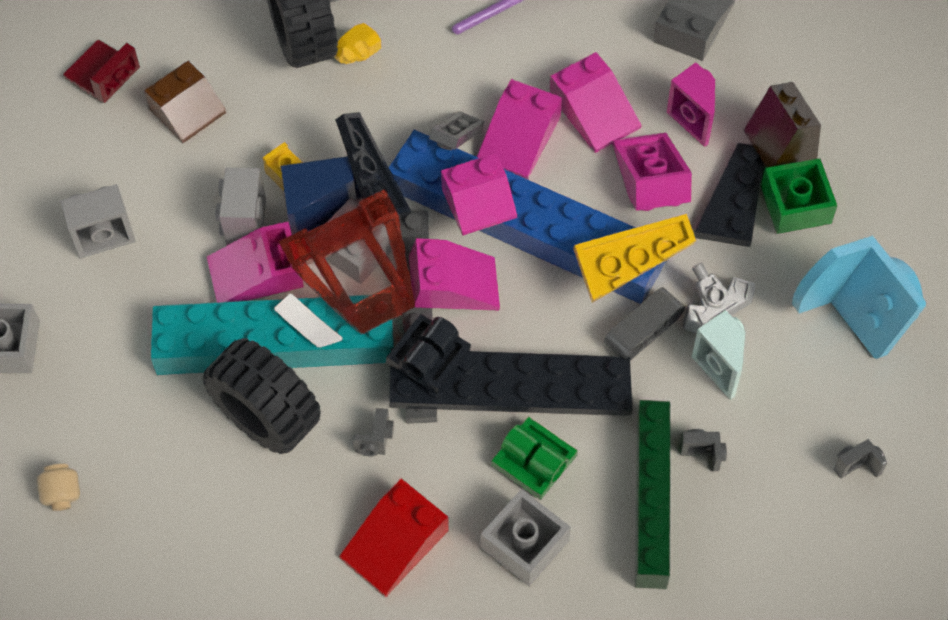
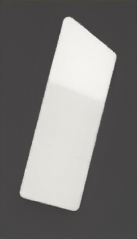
M289 294L274 308L289 324L319 348L343 339L293 294Z

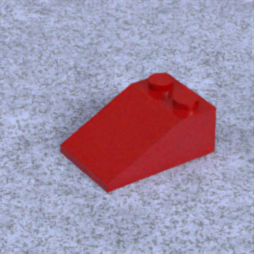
M401 478L380 499L339 555V558L386 598L449 531L448 516Z

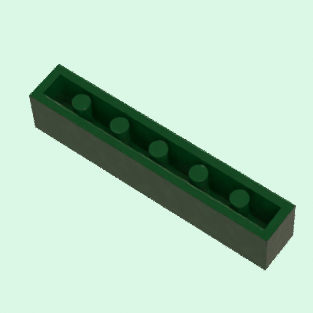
M640 400L637 413L635 588L667 589L670 578V401Z

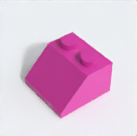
M695 62L671 80L667 113L704 147L709 144L715 113V78L709 70L703 69Z
M496 153L441 170L442 191L462 236L517 218L507 175Z

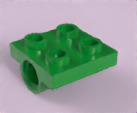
M528 417L521 426L517 424L510 430L501 445V450L492 459L491 466L541 501L577 457L578 450Z

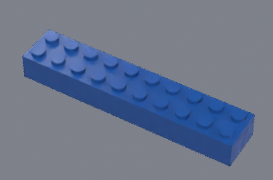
M414 129L392 161L389 169L404 197L455 220L442 191L441 170L479 158L458 148L453 150L443 149L437 145L436 141L429 139V135ZM504 169L517 212V218L479 231L583 278L573 249L576 244L636 227ZM667 260L612 292L641 304L645 301Z

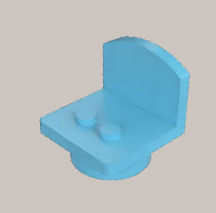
M874 236L835 247L828 251L804 276L792 298V305L799 314L832 303L875 359L888 355L926 307L920 281L913 269L904 261L890 257Z

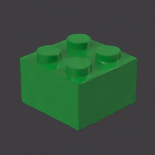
M821 158L765 168L761 190L776 234L832 224L838 205Z

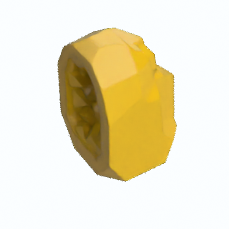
M366 23L355 25L339 39L335 59L339 63L344 64L365 61L382 48L381 39L377 32Z

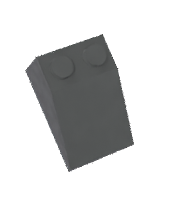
M669 0L656 21L653 42L703 61L730 13L735 0Z

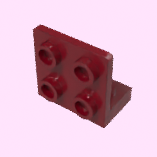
M97 40L63 75L67 81L105 104L140 68L135 47L127 42L119 50H116L103 41Z

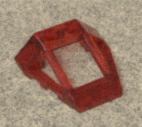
M385 189L358 202L357 208L309 232L305 228L278 242L290 266L297 275L361 335L415 308L411 280L405 258L404 241H402L399 214ZM384 226L397 271L374 236V233ZM364 240L391 283V286L353 304L325 258ZM315 263L331 291L308 266L309 264Z

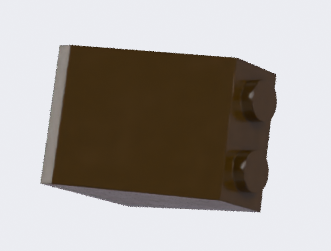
M794 82L770 85L744 128L745 134L766 168L817 159L821 124Z

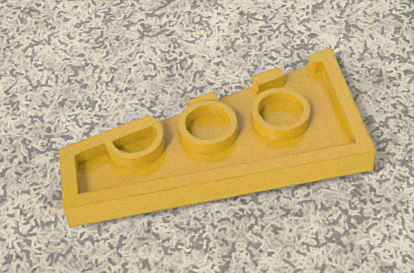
M687 214L576 244L573 249L591 303L694 245L696 239Z

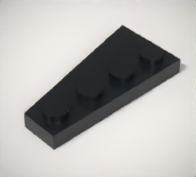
M354 112L340 115L335 121L370 223L406 216L411 212V209L361 113Z

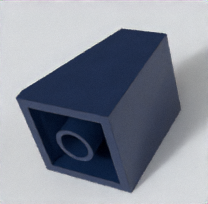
M348 156L281 166L287 214L294 245L300 244L314 236L351 197L355 200L361 199Z

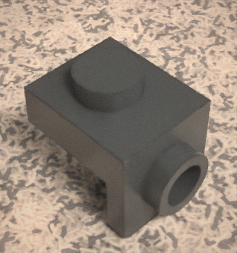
M376 408L372 436L354 435L355 452L367 457H374L377 454L385 455L387 438L393 439L394 421L389 420L388 409Z
M692 429L682 433L680 442L681 456H711L712 471H719L722 461L727 459L726 443H721L720 431L705 432L703 429Z
M867 439L855 447L849 445L842 449L837 455L838 459L834 471L842 479L866 464L872 473L878 477L883 473L887 461L883 451Z

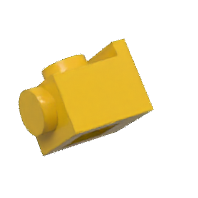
M285 142L262 157L265 173L283 191L281 166L303 163L288 148Z

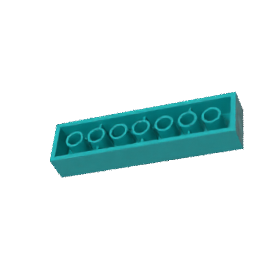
M391 294L297 298L320 320L343 338L339 342L320 348L309 341L275 311L274 308L283 299L153 306L151 361L156 375L204 373L205 369L234 340L245 338L259 343L262 347L265 346L291 368L386 363V358L391 352V348H394Z

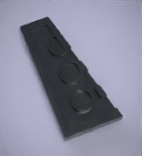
M737 144L694 232L695 238L751 247L763 170V161L753 145Z

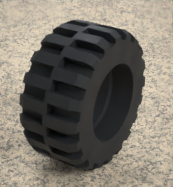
M267 0L275 33L277 34L284 57H286V61L290 66L300 68L332 59L338 51L337 33L329 0Z
M245 338L234 340L204 371L203 384L217 407L223 411V414L235 423L236 427L244 431L249 438L257 441L259 445L268 448L271 452H278L279 454L291 452L320 421V405L315 400L316 397L313 392L307 388L308 385L280 357L275 356L268 348L260 346L259 343L253 340L249 341V339Z

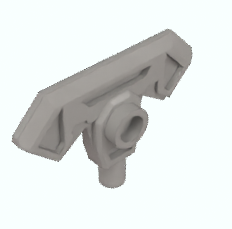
M702 262L693 266L692 269L698 279L695 285L702 306L688 305L683 328L686 331L697 333L698 328L725 310L731 316L752 303L756 287L755 283L732 277L726 290L713 273L708 274Z

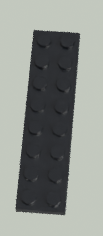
M469 351L438 394L390 365L389 408L631 416L633 406L630 357L624 360L622 357Z

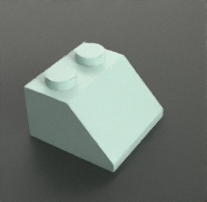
M725 310L698 328L692 358L731 400L735 397L742 372L746 331L741 321L736 317H732Z

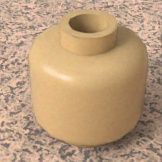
M55 464L44 467V472L37 477L40 503L52 506V511L70 509L71 503L80 497L77 471L69 468L68 464Z

